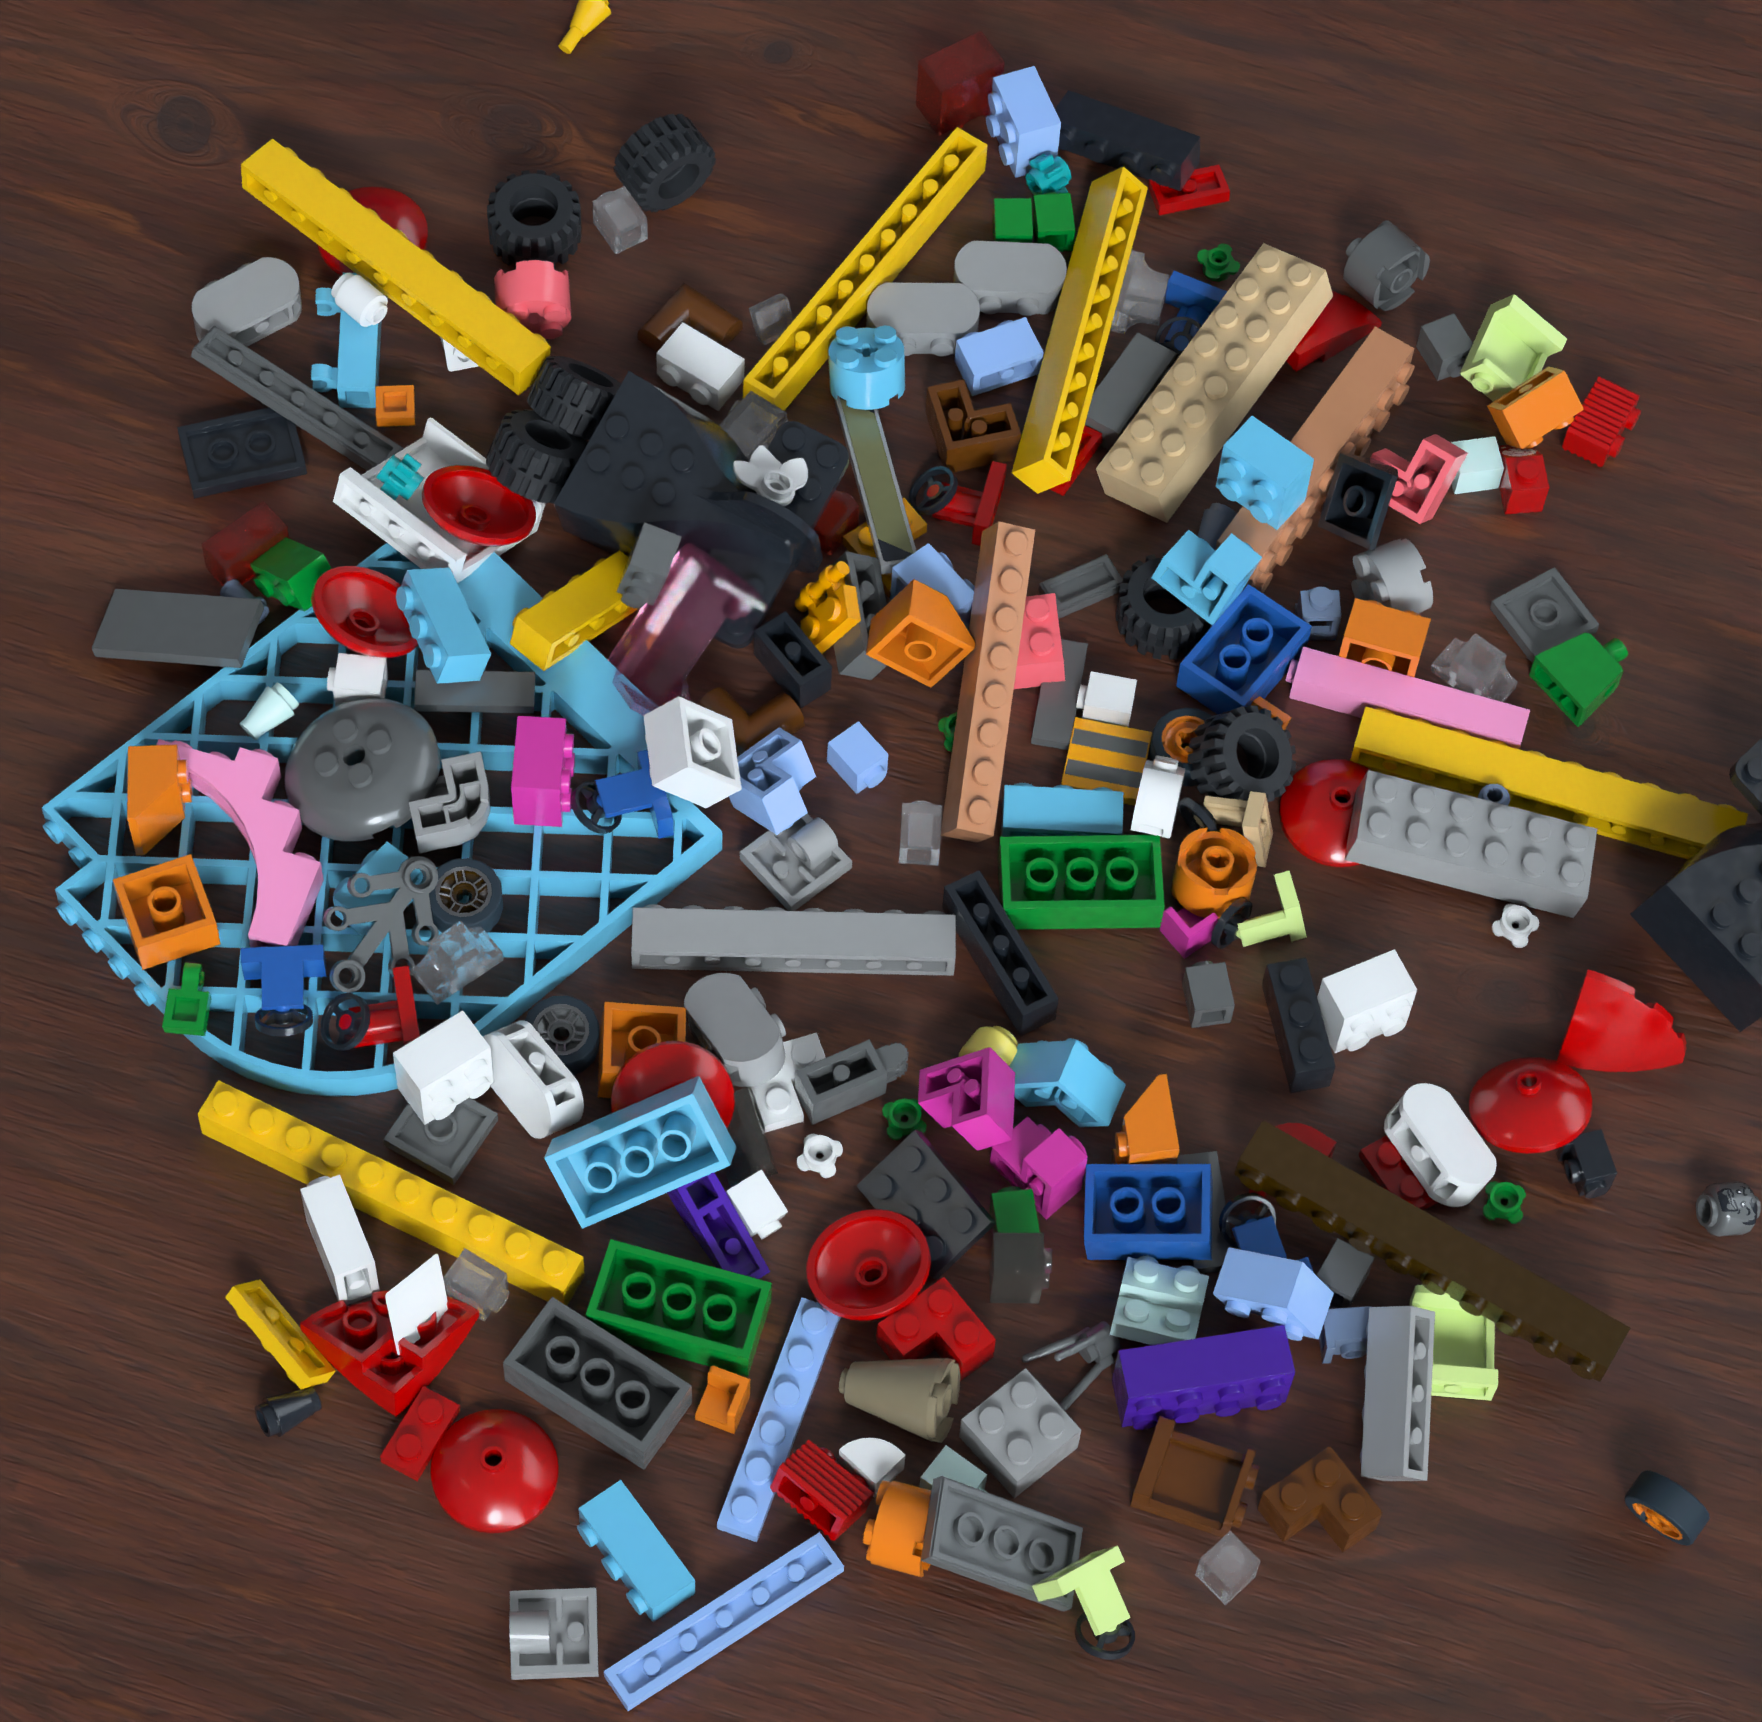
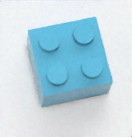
M1251 416L1223 445L1216 487L1228 500L1236 501L1248 509L1256 520L1261 523H1267L1278 530L1305 501L1314 458L1260 420Z

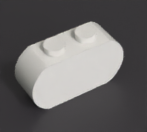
M1155 756L1154 762L1146 761L1131 830L1165 838L1171 837L1186 769L1178 767L1179 760Z
M520 1020L483 1036L491 1048L494 1083L490 1086L530 1136L541 1139L580 1121L584 1109L580 1085L531 1023Z
M1427 1083L1413 1085L1387 1114L1384 1121L1386 1135L1433 1200L1451 1207L1467 1205L1495 1174V1156L1454 1098L1445 1089Z

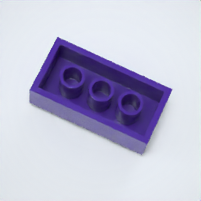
M1285 1325L1119 1350L1112 1384L1121 1427L1133 1426L1137 1430L1149 1429L1157 1425L1160 1416L1170 1420L1174 1419L1176 1423H1188L1198 1419L1199 1415L1216 1413V1416L1227 1417L1237 1414L1244 1408L1256 1406L1258 1410L1277 1408L1282 1402L1287 1400L1295 1375V1368Z

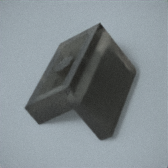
M748 1087L734 1092V1113L727 1128L736 1145L731 1165L724 1168L731 1187H734L761 1169L766 1177L778 1174L756 1101Z

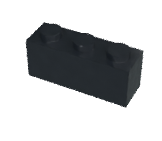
M1301 958L1267 964L1262 988L1290 1093L1329 1087L1336 1066L1307 959Z

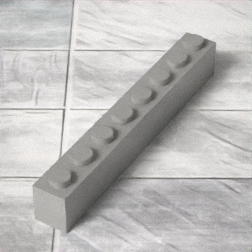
M650 904L642 908H633L632 969L954 976L956 915H947L941 911H928L924 914H906L901 910H888L884 913H866L860 909H848L844 912H825L819 908H808L804 911H785L779 907H769L764 910H745L738 906H729L722 910L705 909L697 905H689L682 909Z

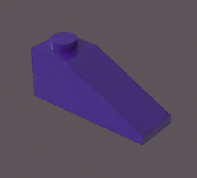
M715 1172L667 1192L680 1217L716 1268L756 1279L770 1272Z

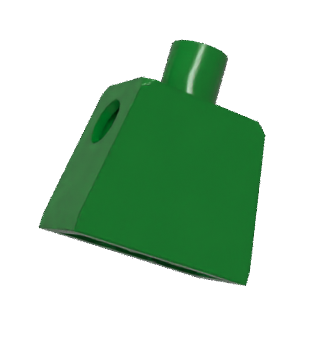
M1583 633L1536 655L1529 676L1565 715L1579 727L1618 687L1623 674V669L1619 662L1628 656V651L1623 642L1618 638H1613L1602 646L1590 633Z

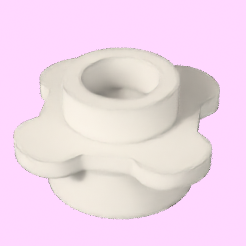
M1507 904L1503 909L1501 919L1493 923L1492 931L1498 937L1504 936L1509 939L1514 947L1523 948L1528 943L1530 933L1538 929L1539 920L1527 908L1516 904ZM1512 924H1518L1519 928H1513Z
M809 1134L804 1138V1151L797 1158V1166L801 1171L812 1170L820 1173L823 1178H830L836 1173L835 1162L837 1157L842 1155L843 1147L839 1141L832 1140L827 1136ZM822 1153L824 1157L822 1159H818L816 1157V1154Z

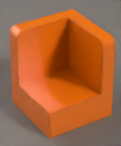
M711 1366L708 1372V1385L695 1413V1420L735 1434L750 1398V1379L716 1366Z

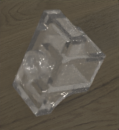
M1131 250L1111 325V331L1125 334L1129 327L1137 323L1159 325L1170 275L1159 273L1149 268L1144 259L1145 253Z
M1476 633L1468 642L1454 638L1435 659L1430 669L1431 672L1455 689L1504 702L1516 689L1518 682L1506 669L1505 660L1507 655Z
M459 921L428 942V952L423 960L413 968V975L438 1005L504 960L503 952L481 926L468 929L462 921Z

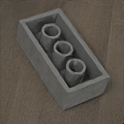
M551 1297L503 1362L506 1382L643 1470L692 1404V1385Z

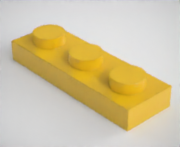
M261 1279L235 1285L231 1288L225 1298L236 1310L238 1317L246 1322L260 1339L262 1346L283 1367L292 1382L297 1384L300 1389H305L329 1381L336 1370L301 1331L298 1324Z

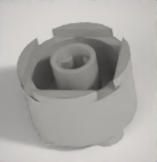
M1393 540L1375 547V550H1367L1353 556V565L1356 570L1357 579L1352 581L1351 586L1355 598L1375 600L1386 607L1401 611L1410 610L1418 614L1432 607L1433 590L1431 581L1424 583L1420 573L1421 570L1426 569L1420 553L1409 540Z

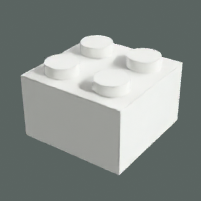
M679 696L643 715L652 786L704 808L742 790L732 719Z
M1395 949L1322 979L1317 1000L1329 1044L1334 1053L1345 1049L1355 1051L1365 1046L1371 1038L1381 1034L1391 1036L1405 1027L1417 988Z
M463 1010L393 1052L397 1087L424 1125L434 1119H444L454 1111L456 1105L469 1097L471 1099L478 1098L494 1083L491 1048Z

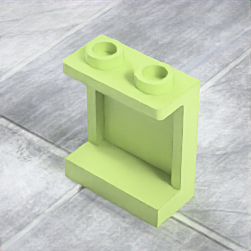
M1513 294L1490 305L1460 374L1472 383L1475 389L1484 393L1494 402L1541 372L1547 357L1562 351L1567 338Z
M1423 1284L1416 1285L1410 1299V1306L1435 1312L1431 1396L1491 1401L1498 1387V1369H1494L1495 1323L1482 1315L1474 1316L1467 1313L1460 1307L1459 1302L1450 1298V1295L1447 1293L1437 1295L1427 1290Z

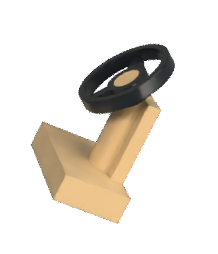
M1250 791L1248 801L1205 796L1204 806L1188 797H1184L1178 802L1179 812L1192 831L1208 827L1207 831L1219 832L1216 824L1242 827L1244 837L1250 841L1256 852L1257 866L1266 867L1273 836L1266 793Z

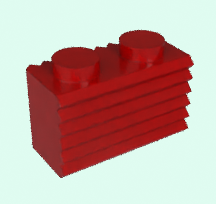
M1598 376L1597 381L1582 404L1584 410L1576 414L1574 421L1569 426L1562 448L1565 451L1569 450L1571 454L1583 457L1584 460H1589L1592 464L1596 463L1598 467H1603L1609 456L1616 458L1625 441V437L1621 436L1624 429L1627 428L1632 431L1642 411L1636 408L1640 395Z
M810 1439L800 1449H797L790 1458L782 1462L770 1486L772 1492H777L778 1497L783 1498L785 1503H790L791 1508H796L799 1514H803L804 1519H809L811 1524L816 1525L817 1530H822L823 1534L829 1535L830 1540L833 1541L866 1512L874 1495V1492L869 1489L864 1478L858 1474H851L836 1461L835 1456L830 1450L824 1447L819 1448Z

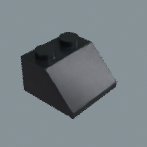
M1340 453L1318 527L1367 549L1375 550L1398 478V469L1372 458Z

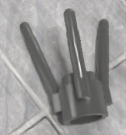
M1101 1321L1091 1328L1086 1327L1074 1335L1027 1353L1021 1357V1360L1027 1363L1057 1352L1054 1355V1359L1060 1361L1079 1352L1086 1362H1096L1094 1367L1060 1402L1059 1406L1065 1411L1104 1369L1114 1364L1111 1354L1120 1349V1341L1118 1337L1110 1335L1111 1326L1107 1322Z

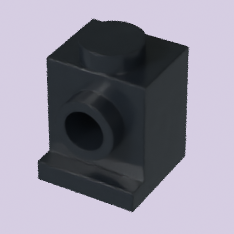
M1602 1129L1582 1133L1570 1143L1558 1148L1556 1153L1558 1161L1565 1160L1564 1169L1566 1177L1570 1184L1575 1183L1579 1196L1585 1195L1586 1198L1590 1199L1602 1196L1608 1192L1614 1182L1617 1171Z

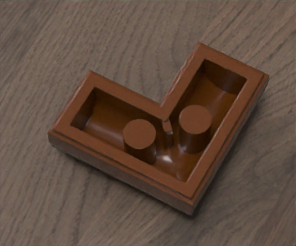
M683 283L638 330L637 339L658 352L683 322L723 347H726L743 329L742 320L686 283Z
M722 687L711 690L698 702V705L732 719L737 757L779 727L791 735L804 727V716L800 708L784 692L774 696L750 715Z

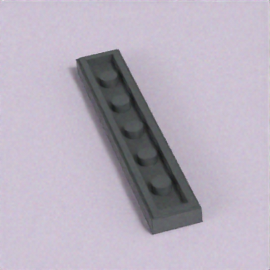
M213 326L192 349V358L367 471L404 449L216 326Z

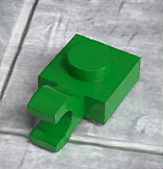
M185 963L181 989H168L162 1024L165 1033L206 1035L211 995L209 992L202 991L205 980V972L201 971L202 964Z

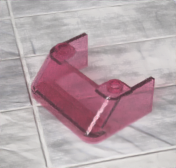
M688 543L675 555L668 577L654 605L646 603L639 610L610 654L608 661L616 667L612 683L629 708L641 715L653 711L678 696L690 701L689 685L685 679L726 617L731 620H737L741 616L745 617L748 615L753 607L765 612L768 605L753 586L705 551ZM623 674L643 694H641L639 691H637L635 688H633L631 685H629L627 682H625L617 675Z

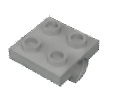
M808 814L802 816L790 828L783 830L778 835L768 830L740 851V860L788 911L797 910L852 868V860L838 846L836 835L829 825L819 817L812 819Z
M596 1588L510 1591L511 1680L599 1677Z

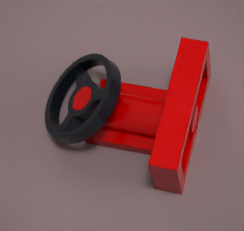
M992 461L983 492L958 486L957 477L947 467L938 466L931 468L920 475L912 485L909 492V503L921 515L932 514L933 518L973 527L971 544L981 546L982 531L994 523L1005 485L1007 464ZM948 474L950 476V484L935 481L933 476ZM928 481V486L923 494L924 500L917 507L916 497L918 491Z
M409 966L392 968L396 1001L368 1005L363 998L352 993H343L332 999L325 1008L321 1019V1035L325 1043L334 1049L346 1051L352 1048L403 1041L405 1046L420 1037ZM348 999H355L360 1005L350 1007L344 1011L338 1007L339 1004ZM333 1012L337 1016L336 1029L340 1033L337 1045L332 1041L329 1033V1023Z

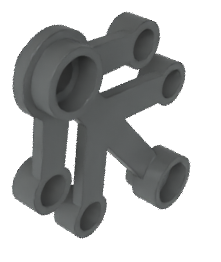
M414 856L402 862L397 872L372 876L365 873H356L349 878L347 889L352 896L357 898L368 897L374 890L398 888L391 900L386 903L348 909L341 906H332L325 911L323 916L324 924L333 931L344 930L348 925L375 921L347 960H340L332 966L329 977L335 989L351 993L362 987L365 981L363 967L388 932L392 958L388 963L389 973L393 976L392 968H395L396 962L400 959H404L407 962L410 976L414 973L415 963L409 956L403 911L410 901L413 900L417 924L414 925L411 934L415 943L421 946H430L437 941L439 931L436 925L433 924L429 893L437 885L438 871L431 860L421 856ZM415 869H419L423 874L422 881L417 885L410 878L411 872ZM358 878H363L367 882V888L363 893H358L355 890L354 883ZM334 911H340L343 915V922L339 926H334L331 923L330 918ZM423 926H428L431 930V937L427 941H422L419 937V931ZM344 968H348L352 973L351 980L346 984L342 983L339 979V973Z

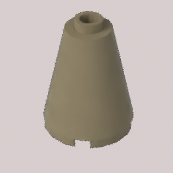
M949 1358L855 1361L849 1369L845 1368L842 1371L839 1381V1392L844 1394L846 1403L926 1440L942 1443L947 1437L954 1418L946 1417L951 1404H958L960 1367L959 1364L954 1363L955 1360Z

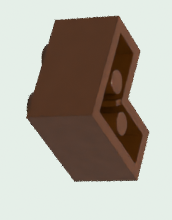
M964 379L927 387L925 412L943 467L949 468L952 472L991 465L992 461L1001 463L1015 460L1021 440V432L1011 403L974 410Z
M1331 1446L1264 1491L1258 1506V1511L1283 1542L1317 1519L1342 1552L1376 1530L1383 1513Z

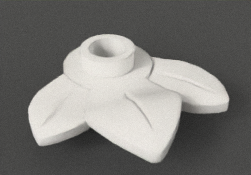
M760 445L753 452L749 462L734 461L733 463L734 473L743 485L755 490L758 495L764 496L782 506L792 502L795 491L804 487L808 479V469L803 458L791 459L781 464L763 445Z

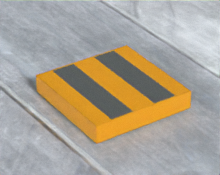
M1075 717L1061 785L1085 790L1105 787L1113 791L1124 792L1123 804L1135 806L1143 769L1148 757L1152 732Z

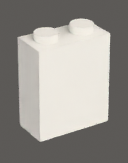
M337 1175L332 1178L323 1176L308 1183L307 1187L300 1189L306 1221L337 1300H344L345 1304L349 1305L372 1296L373 1292L380 1291L375 1261L341 1176Z

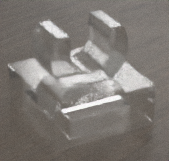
M782 293L749 308L757 339L763 345L777 340L794 320L788 298Z

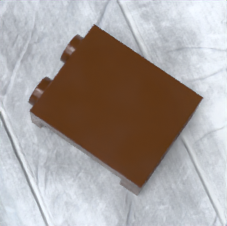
M1160 1416L1130 1506L1228 1539L1232 1526L1240 1528L1248 1505L1240 1501L1244 1487L1253 1490L1260 1469V1465L1253 1463L1256 1450L1248 1447L1247 1453L1242 1454L1174 1431L1176 1421Z

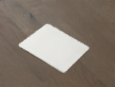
M437 1253L385 1295L397 1355H400L398 1341L405 1338L414 1344L420 1339L417 1326L429 1321L434 1312L437 1314L438 1323L442 1315L448 1310L446 1304L448 1301Z

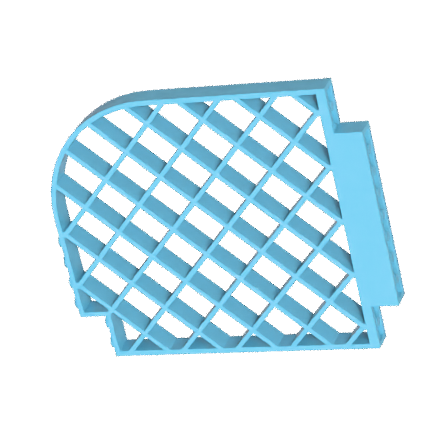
M388 543L357 565L358 567L380 572L399 584H402L407 570L421 569ZM493 552L470 576L457 583L488 648L491 647L514 671L535 672L534 711H540L541 717L551 718V712L555 709L595 748H574V773L607 774V777H611L619 772L623 774L638 770L637 752L648 749L645 740L646 732L643 715L658 707L587 640L573 653L545 671L510 645L514 629L512 625L514 618L522 609L526 607L531 608L539 603L542 597ZM310 607L305 612L298 610L251 646L242 668L224 667L42 807L46 822L43 825L45 832L56 844L62 841L70 849L68 851L69 856L80 868L78 872L55 889L59 902L56 909L59 915L70 926L76 923L83 931L82 937L88 946L96 953L102 950L109 958L108 964L115 974L122 980L128 977L136 985L134 991L141 1001L147 1006L154 1004L163 1014L165 1013L168 989H181L179 981L182 957L168 961L165 986L161 988L120 946V944H133L125 920L115 919L117 895L113 879L177 859L169 857L122 856L127 819L128 746L156 745L158 739L168 742L181 741L190 745L195 750L206 753L220 752L234 761L240 747L251 751L261 749L278 758L279 763H287L290 751L298 738L274 737V728L261 735L257 740L250 736L206 735V715L208 711L223 700L257 701L267 686L271 688L277 682L286 688L298 703L333 704V707H335L333 691L327 690V678L279 676L281 655L297 643L339 644L338 654H350V649L337 642L322 627L314 613L313 607ZM419 645L407 653L405 681L388 680L385 699L400 702L412 709L415 707V683ZM267 667V676L256 675ZM472 712L470 744L437 743L441 759L481 751L485 770L513 771L515 746L480 744L483 712ZM192 725L191 734H180ZM115 784V793H103ZM193 787L192 802L185 803V818L182 820L178 858L189 854L192 855L196 821L233 822L208 796H198L199 791ZM666 792L673 815L674 835L664 838H674L673 862L657 875L611 873L613 836L658 838L650 812L622 814V820L618 827L610 833L600 834L586 828L577 819L573 809H571V812H563L562 827L516 825L514 824L513 807L490 806L487 823L481 831L534 833L531 870L493 869L501 881L502 894L530 895L527 934L488 932L478 938L460 940L448 937L439 931L438 939L434 944L421 946L414 942L411 934L412 930L406 929L409 954L454 956L452 995L413 994L417 1018L449 1019L463 1010L470 1020L478 1021L474 1026L482 1036L510 1025L632 925L633 908L657 904L722 851V831L692 802ZM272 799L271 801L280 800L289 803L288 799ZM583 810L585 815L591 819L592 814L589 810ZM71 817L112 818L108 855H99L66 821ZM614 817L600 818L597 824L612 826ZM412 818L397 829L394 825L388 827L393 828L392 845L402 853L405 829H414ZM544 834L604 836L602 873L541 871ZM322 836L320 862L324 881L316 899L314 926H305L297 946L323 945L324 951L353 952L363 936L352 927H347L341 931L330 930L325 926L323 916L328 909L330 888H336L343 879L354 875L361 868V864L332 863L334 840ZM687 836L694 844L682 854L683 838ZM474 839L462 843L461 859H472ZM251 850L249 860L193 858L202 884L247 885L243 924L216 923L221 944L214 947L251 948L248 933L256 909L258 890L257 866ZM104 883L101 919L96 921L79 901ZM463 896V899L459 902L468 903L469 896ZM540 896L600 898L599 922L582 936L538 934ZM610 898L626 899L609 913ZM420 930V939L422 941L429 940L431 930ZM388 932L374 951V953H383L380 993L351 992L363 998L368 1005L397 1000L396 993H392L393 976L388 971V963L392 958ZM241 950L237 988L203 987L202 991L209 992L211 995L210 1011L235 1012L231 1046L207 1030L205 1036L183 1034L197 1048L224 1067L248 1079L273 1088L320 1096H359L398 1089L395 1065H386L388 1043L376 1045L374 1068L328 1072L314 1070L319 1015H323L325 1008L332 999L340 994L347 993L341 991H321L322 977H310L309 990H304V1004L310 1007L313 1012V1024L305 1030L302 1069L274 1064L244 1053L248 1013H256L262 1008V989L250 988L251 980H244L241 967ZM465 956L526 958L524 984L508 997L463 996ZM536 959H553L535 974ZM355 999L345 1000L338 1005L343 1011L348 1010L350 1007L360 1006Z

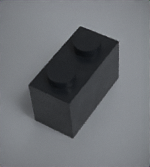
M786 611L754 630L753 654L800 709L831 690V664Z

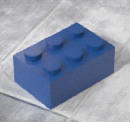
M1248 584L1180 663L1176 687L1216 714L1242 706H1250L1259 696L1265 699L1288 672L1291 660H1298L1300 658L1303 647L1308 645L1312 626Z
M1086 1164L1084 1245L1087 1260H1127L1128 1257L1138 1259L1141 1256H1150L1156 1260H1212L1213 1179L1211 1164Z

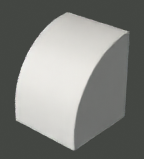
M861 1438L851 1441L839 1449L838 1463L851 1474H858L864 1478L869 1489L874 1492L873 1497L875 1498L883 1480L891 1482L904 1470L905 1454L895 1445L885 1440Z

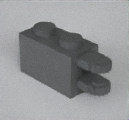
M644 522L630 552L616 591L623 594L621 601L626 606L642 609L646 603L654 605L668 577L682 536Z
M869 1039L796 1070L795 1092L811 1124L814 1125L886 1094L887 1083L896 1080L897 1077L901 1078L907 1072L908 1048H905V1045L895 1042L894 1044L891 1043L890 1046L885 1045L875 1050Z

